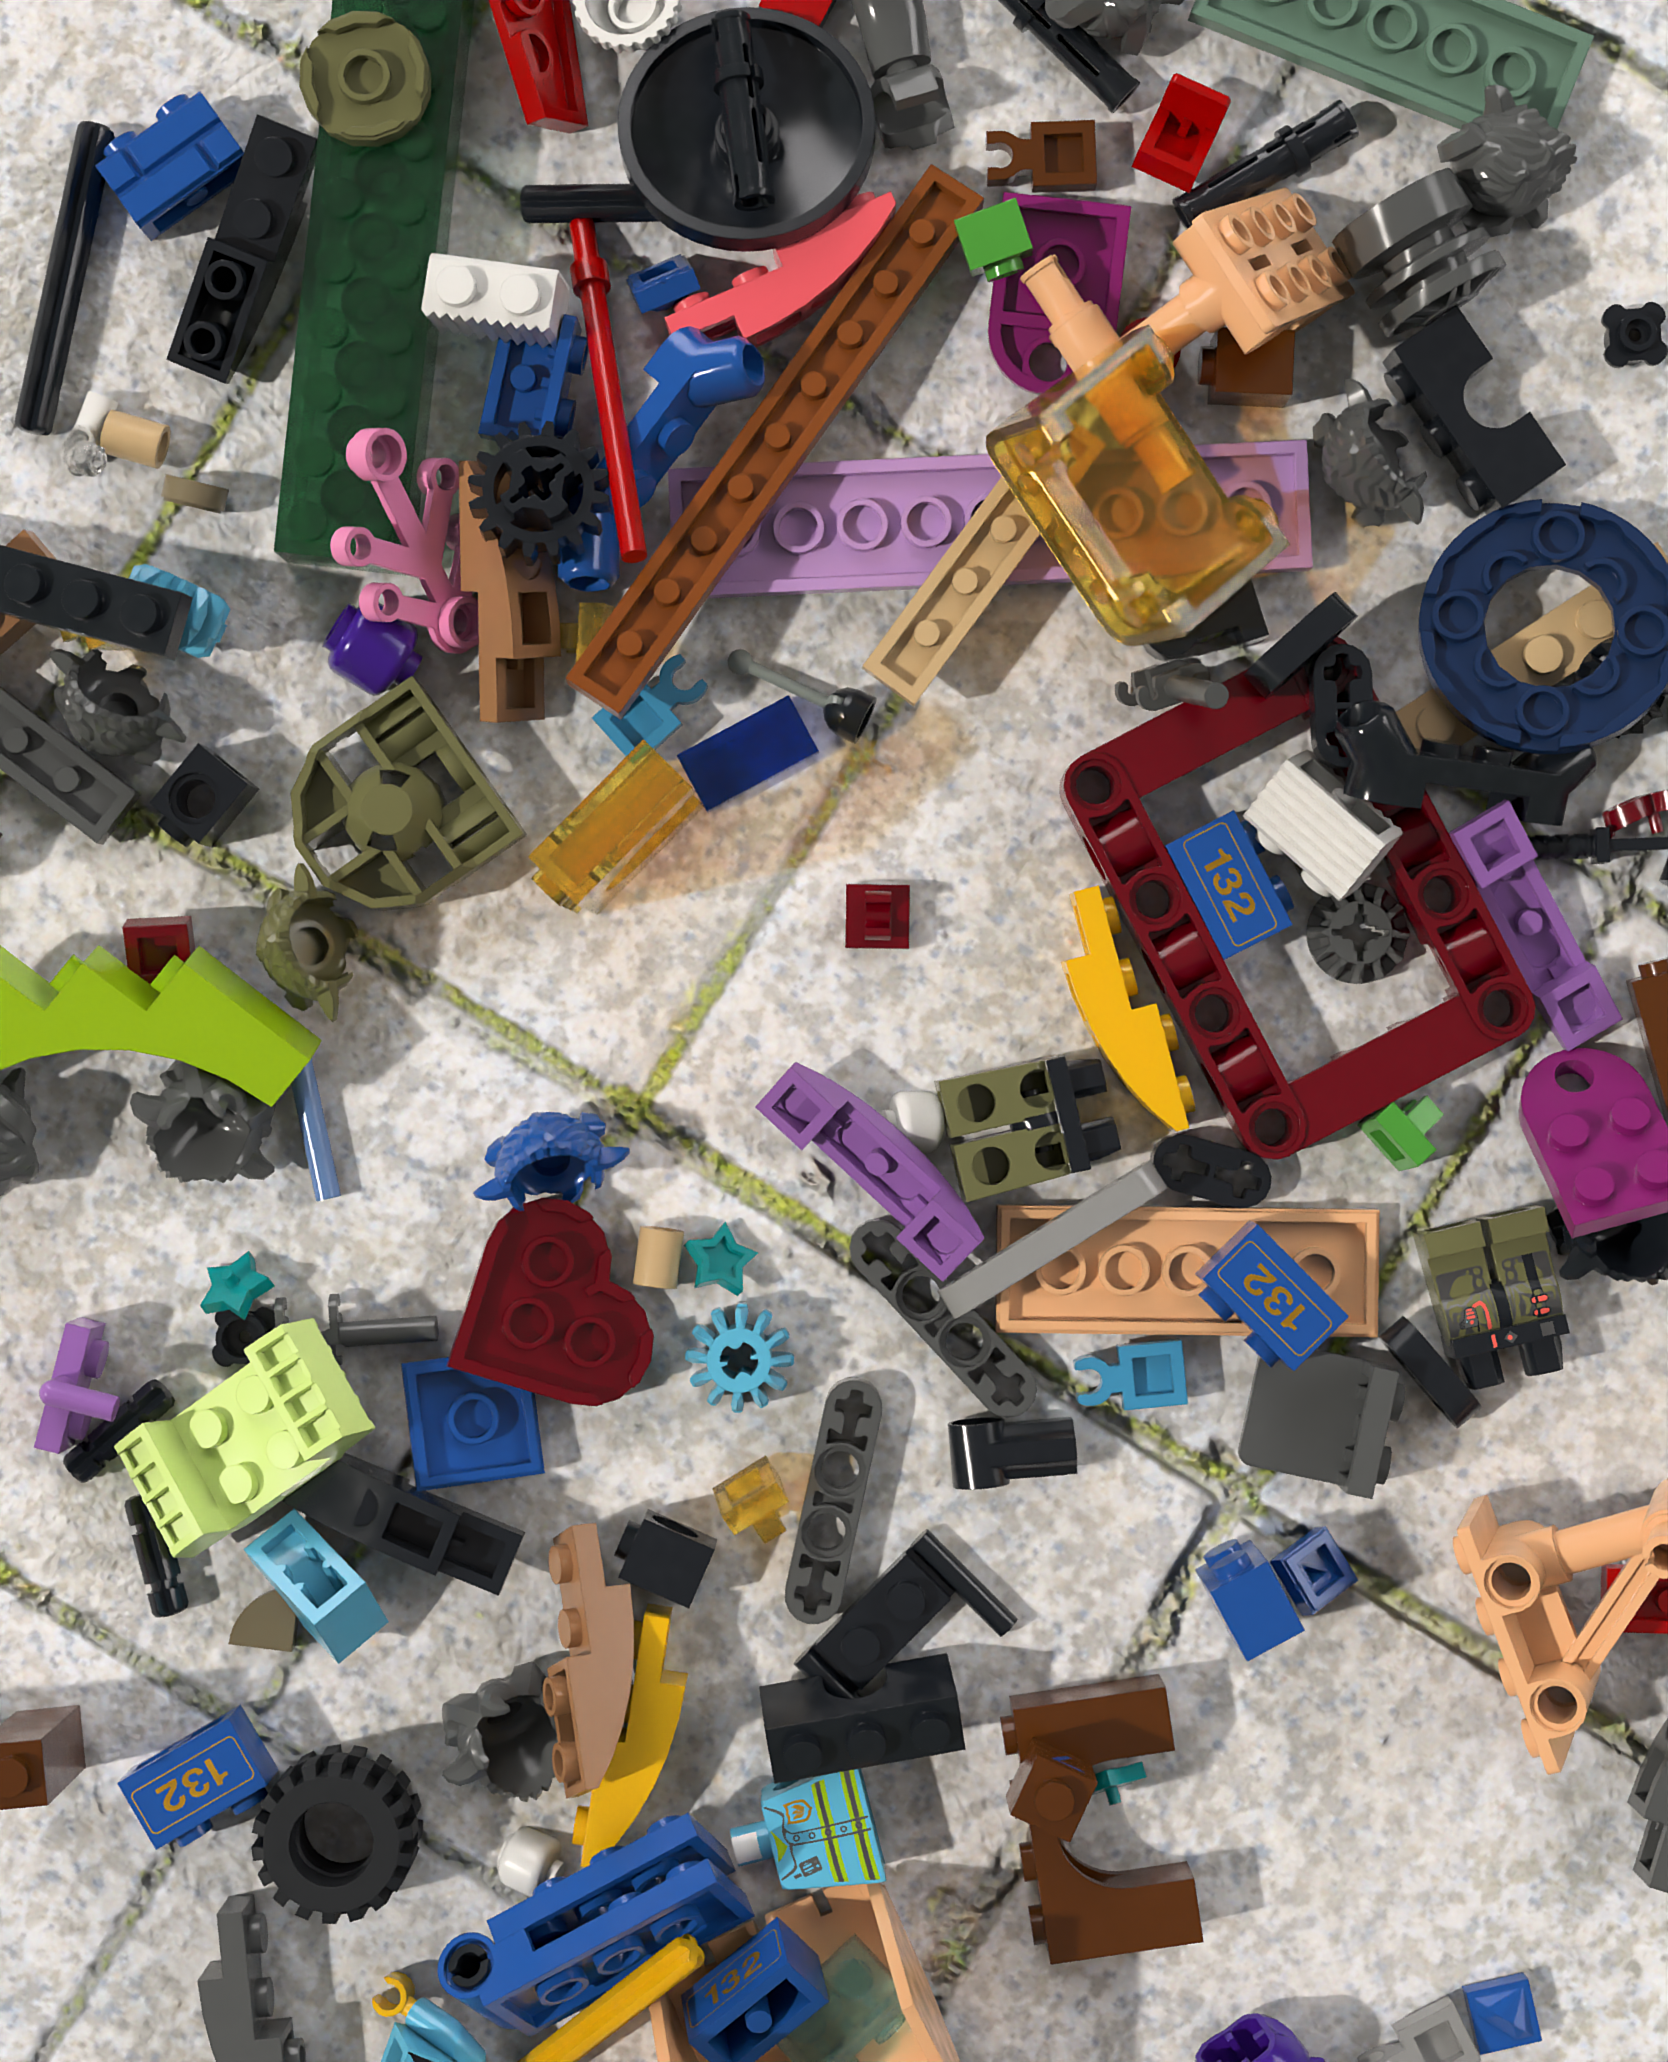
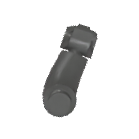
M850 0L862 34L871 73L874 80H876L870 90L874 102L877 128L885 148L892 149L908 145L911 150H916L936 144L938 135L955 128L941 73L939 69L930 64L931 53L923 0Z

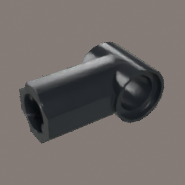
M980 1417L955 1420L948 1423L952 1482L955 1489H989L1008 1485L1010 1479L1077 1474L1076 1437L1071 1417L1005 1422L1004 1418Z

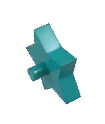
M726 1222L720 1226L711 1239L688 1240L684 1244V1247L697 1264L694 1288L718 1284L736 1296L743 1292V1267L758 1252L737 1244Z
M248 1251L230 1266L207 1267L212 1286L200 1306L206 1314L231 1310L245 1321L253 1300L275 1286L269 1277L256 1272L255 1258Z
M1143 1762L1108 1769L1095 1774L1098 1784L1092 1795L1105 1791L1109 1806L1121 1803L1118 1787L1133 1784L1132 1782L1147 1777Z

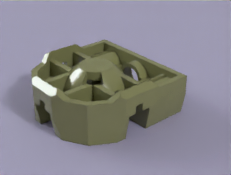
M413 676L314 743L307 754L302 770L290 793L295 847L321 884L371 909L379 911L417 908L429 905L433 900L442 895V892L466 879L526 837V832L425 688ZM357 732L379 764L362 772L351 782L329 751L337 746L336 743L345 737L348 738ZM434 753H437L448 772L464 791L462 795L448 805L440 786L425 771L416 767ZM383 772L409 777L401 788L393 784H383ZM346 829L347 834L362 853L330 875L326 867L318 860L314 850ZM376 832L383 836H393L397 850L381 851L370 847L374 833ZM434 841L453 870L426 888L407 860L415 857L413 853L421 847L426 849Z

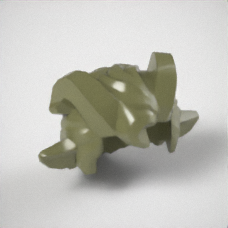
M298 863L294 873V891L289 893L288 890L277 888L268 899L267 915L260 925L257 938L256 956L263 963L269 977L277 986L287 992L284 997L293 1008L305 1011L313 1006V1000L318 1001L325 1015L334 1022L338 1016L339 990L346 987L353 977V972L350 974L348 972L342 973L346 967L345 953L350 938L355 939L359 936L358 928L353 920L334 914L330 907H333V901L337 900L335 894L327 890H317L304 863Z

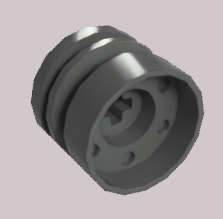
M1450 168L1429 174L1392 194L1347 225L1332 241L1353 279H1361L1381 271L1384 272L1387 279L1377 286L1366 299L1370 309L1375 310L1398 299L1401 303L1383 316L1378 323L1386 337H1393L1412 328L1425 327L1455 306L1462 307L1476 297L1485 284L1506 266L1504 259L1497 250L1482 254L1470 261L1467 258L1483 246L1490 238V235L1486 228L1483 227L1457 236L1451 230L1454 225L1462 220L1473 205Z

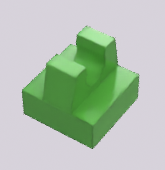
M1423 1096L1418 1102L1415 1099L1411 1100L1402 1109L1392 1102L1365 1116L1357 1123V1126L1398 1171L1419 1167L1437 1150L1424 1135L1444 1114L1428 1096Z

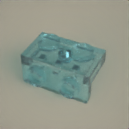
M855 1933L821 1965L829 2002L776 2044L792 2062H859L855 2055L872 2039L878 2044L884 2043L906 2020L900 2007L891 1972Z

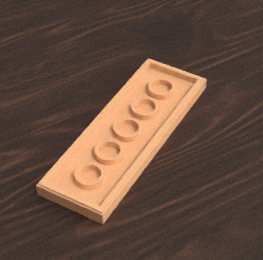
M997 1204L996 1253L1074 1205ZM1140 1206L995 1295V1332L1248 1336L1252 1331L1235 1314L1225 1322L1198 1295L1206 1285L1195 1273L1250 1220L1258 1224L1349 1316L1329 1337H1378L1380 1210L1352 1208Z

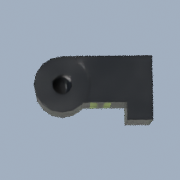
M1250 573L1157 604L1147 614L1140 631L1141 642L1146 652L1155 659L1165 662L1178 660L1186 656L1196 644L1233 632L1239 649L1262 642L1269 635Z

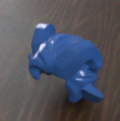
M535 1112L527 1120L521 1121L518 1126H515L506 1137L501 1136L488 1146L484 1159L491 1167H495V1178L477 1188L473 1194L476 1198L484 1201H496L507 1198L510 1204L518 1211H524L525 1193L529 1195H539L544 1192L562 1194V1200L574 1203L580 1199L584 1189V1181L589 1176L591 1177V1183L595 1184V1190L601 1188L605 1178L604 1170L622 1162L630 1154V1148L604 1147L600 1137L605 1134L606 1124L600 1120L598 1114L582 1112L578 1119L571 1118L569 1115L560 1112Z

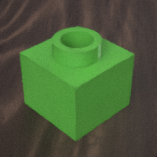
M1016 198L954 220L955 229L971 277L985 273L987 281L993 282L1024 270L1021 259L1032 256L1033 247Z

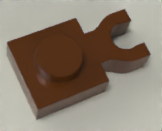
M1095 120L1031 122L1029 129L1030 139H1020L1006 131H986V151L1003 150L1011 157V163L1006 167H988L987 187L1005 186L1019 177L1031 176L1032 193L1095 191L1097 186Z

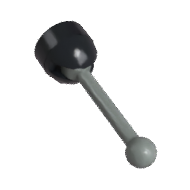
M737 649L728 657V667L733 673L742 675L748 672L822 707L824 720L828 728L837 736L854 744L862 736L877 701L876 697L850 687L836 690L832 695L827 696L754 662L752 656L746 650Z

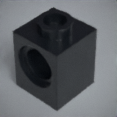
M198 743L149 803L164 815L157 824L176 841L187 848L194 840L198 844L212 848L259 791V788L212 749ZM208 784L215 795L214 806L206 816L194 818L187 807L188 796L196 786Z
M648 1509L641 1525L629 1520L614 1556L625 1560L618 1578L689 1609L715 1551L717 1539Z

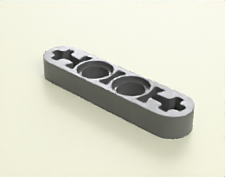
M877 1218L860 1224L853 1232L849 1244L851 1259L857 1269L988 1410L997 1416L1006 1418L1016 1417L1028 1411L1034 1403L1037 1393L1036 1381L1028 1366L975 1309L954 1319L940 1295L937 1304L929 1311L916 1312L908 1308L903 1301L902 1293L904 1286L912 1278L919 1276L929 1277L936 1282L939 1289L948 1284L949 1281L945 1279L942 1282L896 1239L902 1230L891 1221ZM870 1231L878 1238L886 1232L893 1236L894 1241L891 1242L889 1250L900 1264L904 1262L907 1254H911L918 1261L917 1264L902 1271L891 1288L887 1287L881 1280V1278L892 1274L888 1266L879 1258L873 1259L868 1263L861 1256L867 1249L862 1238ZM957 1324H973L982 1333L983 1342L981 1349L971 1358L962 1359L955 1357L946 1347L947 1333ZM996 1347L1004 1356L994 1360L993 1363L1002 1374L1010 1378L1019 1373L1024 1378L1018 1385L1022 1397L1015 1403L1008 1397L1002 1398L999 1402L992 1398L997 1387L984 1370L976 1381L968 1374L969 1371L983 1365Z
M847 1377L839 1380L830 1388L824 1404L785 1585V1603L789 1612L797 1620L806 1624H820L828 1621L837 1613L844 1592L882 1416V1400L878 1390L870 1381L860 1377ZM851 1390L863 1392V1403L872 1406L870 1415L859 1414L854 1430V1437L867 1436L865 1447H861L848 1439L827 1440L830 1428L842 1434L845 1414L842 1409L835 1407L837 1399H848ZM837 1451L851 1454L857 1460L859 1466L856 1479L845 1486L830 1484L824 1478L821 1471L824 1459L829 1454ZM832 1514L843 1522L845 1535L837 1546L822 1548L815 1545L810 1539L808 1527L816 1516ZM803 1553L820 1562L840 1561L837 1571L825 1565L822 1588L824 1591L832 1593L830 1600L820 1599L816 1609L804 1607V1596L795 1593L797 1586H808L813 1569V1562L800 1563Z

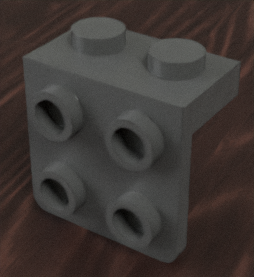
M1316 1349L1295 1371H1292L1280 1360L1270 1368L1258 1356L1238 1446L1240 1460L1244 1464L1337 1484L1347 1494L1373 1499L1375 1485H1384L1390 1470L1392 1451L1391 1447L1384 1446L1389 1421L1397 1422L1403 1409L1405 1385L1398 1383L1400 1372L1384 1363Z

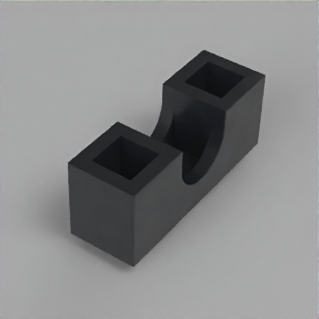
M1455 306L1389 353L1382 362L1387 369V372L1384 373V380L1396 400L1404 406L1410 403L1424 423L1420 426V432L1430 450L1439 458L1446 455L1460 477L1456 479V485L1464 500L1472 509L1478 511L1482 508L1487 515L1512 504L1566 466V463L1531 412L1511 425L1502 428L1483 426L1469 415L1464 403L1466 382L1481 372L1493 357L1459 307Z
M944 1653L888 1663L885 1666L887 1676L885 1684L878 1691L860 1698L844 1699L830 1695L824 1688L822 1675L759 1686L774 1784L966 1750L958 1696L948 1654Z

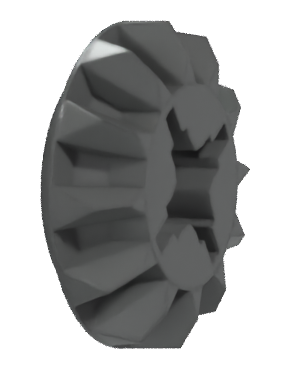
M1362 883L1358 890L1341 901L1337 900L1333 895L1331 897L1322 896L1310 913L1306 929L1308 948L1316 964L1332 978L1351 984H1364L1384 978L1403 960L1407 940L1411 934L1407 927L1404 907L1386 889L1367 883ZM1358 905H1360V915H1363L1365 926L1375 927V930H1384V936H1376L1375 939L1364 942L1363 951L1360 952V961H1357V951L1354 950L1353 940L1343 939L1342 935H1332V930H1340L1343 927L1353 925L1354 916L1358 914Z

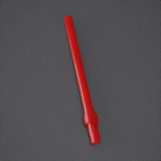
M579 218L572 220L569 225L575 259L570 266L573 293L581 299L621 559L626 563H638L647 558V549L606 295L611 290L608 264L599 254L594 220L591 218Z

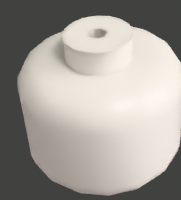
M896 1092L890 1099L889 1110H882L880 1113L923 1154L933 1153L944 1141L946 1135L944 1110L939 1098L932 1092Z
M521 1827L514 1834L511 1833L504 1842L497 1860L500 1881L517 1892L528 1897L533 1896V1890L539 1884L551 1878L564 1875L566 1864L559 1860L562 1850L560 1841L554 1836L529 1827Z

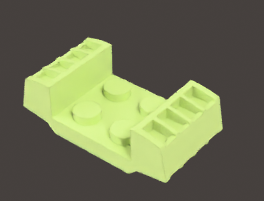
M314 1318L281 1324L244 1349L250 1361L249 1364L173 1419L142 1423L114 1446L174 1558H193L225 1536L248 1525L341 1459L349 1448L375 1429L373 1422L369 1420L361 1406L359 1397L355 1395L346 1379L345 1372L341 1370L332 1354L331 1347L327 1345L318 1329V1324Z

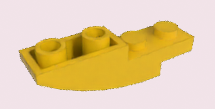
M1099 885L1075 891L1069 894L1085 956L1063 961L1061 965L1071 996L1082 1021L1104 1060L1121 1083L1143 1107L1171 1130L1180 1131L1188 1129L1189 1124L1186 1114L1195 1112V1103L1187 1076L1181 1075L1176 1077L1170 1052L1179 1050L1178 1038L1170 1013L1160 1015L1157 1003L1131 1009L1128 997L1138 995V988L1129 958L1118 960L1112 935L1122 933V928L1113 896L1102 898Z
M648 1603L643 1621L634 1620V1659L637 1660L634 1684H631L624 1723H628L627 1728L622 1727L613 1758L599 1788L591 1792L590 1806L578 1805L572 1844L583 1846L580 1867L589 1866L590 1860L594 1855L617 1844L643 1807L654 1788L668 1756L679 1721L688 1673L663 1670L673 1607Z

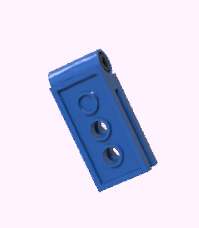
M689 1813L682 1816L671 1815L653 1823L647 1829V1835L626 1846H613L600 1851L591 1858L589 1866L568 1877L560 1876L544 1881L533 1890V1896L488 1919L487 1923L493 1940L476 1932L464 1933L452 1939L440 1955L437 1968L438 1978L441 1986L448 1994L497 2026L510 2030L517 2029L531 2037L592 2004L675 1938L681 1937L684 1934H690L696 1938L698 1946H701L755 1917L746 1893L727 1877L736 1871L727 1849Z

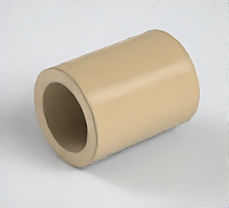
M111 410L103 424L100 437V451L107 455L159 469L168 452L171 437L170 426Z
M640 1226L633 1284L653 1288L677 1289L684 1231L655 1226Z

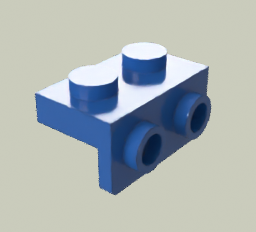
M563 315L556 350L550 344L542 349L538 342L529 347L525 340L517 345L513 339L504 343L498 337L478 431L481 438L496 441L494 437L500 432L507 436L511 430L518 435L519 423L526 422L532 435H541L546 421L553 422L556 438L558 439L559 437H564L572 430L576 400L567 399L572 374L583 375L589 351L587 337L581 336L582 329L576 316Z

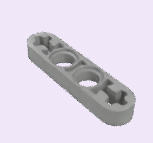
M1149 1160L960 1275L937 1292L953 1318L956 1319L1148 1202L1167 1189V1186L1152 1161Z

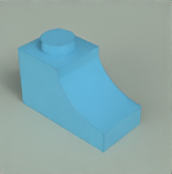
M295 1508L244 1549L251 1562L280 1594L305 1629L338 1664L389 1622L366 1582Z

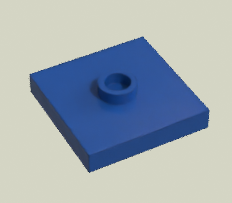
M449 1357L401 1363L415 1485L418 1491L545 1473L535 1393L447 1367Z

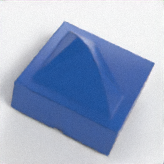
M681 254L629 275L628 279H626L633 299L642 314L648 311L659 312L668 310L688 294L701 289L693 267L686 257Z
M1326 1526L1313 1528L1269 1561L1302 1616L1314 1615L1358 1581V1578Z
M1524 1972L1462 1986L1475 2047L1480 2055L1542 2041L1529 1980Z

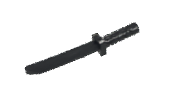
M1609 827L1590 829V835L1588 833L1573 834L1571 836H1568V834H1554V836L1535 835V837L1527 835L1538 857L1534 858L1535 860H1550L1552 858H1555V860L1569 858L1588 859L1590 857L1591 864H1604L1605 862H1610V852L1668 850V837L1610 839Z

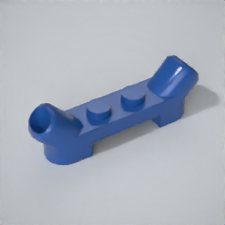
M692 326L683 327L673 332L661 344L643 370L659 384L627 426L640 507L644 506L651 499L657 484L678 456L691 446L696 432L717 405L752 398L761 391L765 381L764 361L760 352L746 338L734 336L712 341L698 328ZM605 456L595 469H607ZM583 484L578 486L579 492L569 500L568 507L572 515L575 514L581 503ZM610 486L600 491L610 497V512L594 513L601 521L603 529L601 535L596 536L584 532L581 538L585 552L581 555L574 552L569 545L560 549L561 564H558V577L570 588L583 592L602 591L611 588L620 577L619 541Z

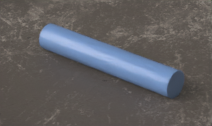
M311 1058L293 1080L291 1086L316 1201L339 1197L341 1192Z

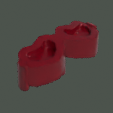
M1668 790L1636 796L1604 811L1602 816L1605 827H1609L1610 839L1615 836L1616 831L1646 816L1652 834L1663 832L1664 827L1660 812L1668 810Z

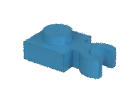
M681 654L669 658L663 664L659 675L660 682L652 689L646 684L621 720L604 708L592 717L593 721L635 767L683 726L672 710L678 704L690 705L696 703L705 695L708 689V685L703 679L695 683L689 690H680L673 685L675 672L686 663Z
M1179 1338L1116 1344L1118 1363L1107 1364L1103 1359L1094 1355H1083L1073 1360L1075 1370L1093 1369L1100 1375V1383L1096 1389L1089 1392L1082 1391L1076 1393V1399L1079 1404L1085 1406L1099 1405L1106 1401L1111 1393L1121 1392V1402L1124 1411L1188 1404L1182 1340Z

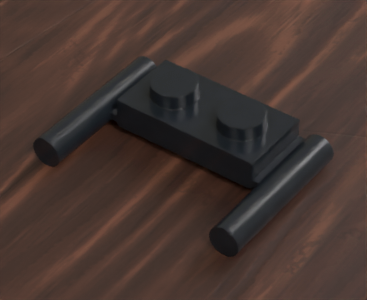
M926 1529L796 1659L794 1665L807 1678L822 1675L824 1688L830 1695L844 1699L860 1698L862 1696L857 1690H862L951 1600V1596L954 1593L1000 1637L1005 1635L1014 1626L1018 1618Z

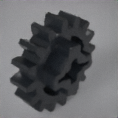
M551 421L545 422L541 435H532L526 422L519 423V439L511 442L499 432L494 436L499 452L495 456L479 451L477 454L479 467L485 472V475L475 474L468 477L471 492L480 496L468 502L473 518L484 519L479 529L486 542L501 536L498 544L501 556L508 558L517 548L523 549L526 565L534 566L539 552H548L552 563L558 565L561 564V548L569 545L574 552L581 555L585 552L581 535L587 532L591 535L600 536L603 532L601 521L594 513H606L611 510L609 495L600 492L610 486L607 469H594L600 462L598 450L595 446L585 448L579 452L581 442L578 431L570 430L561 440L556 438L554 425ZM537 456L552 457V459L538 458ZM508 473L511 477L510 487L500 495L501 502L497 504V492L504 475ZM583 483L581 503L575 514L572 515L568 507L569 500L579 492L578 486ZM538 487L543 493L550 492L551 496L542 501L535 494L529 496L528 492ZM527 528H536V529H543V530H548V531H544V532H532V531H527L526 529H527Z

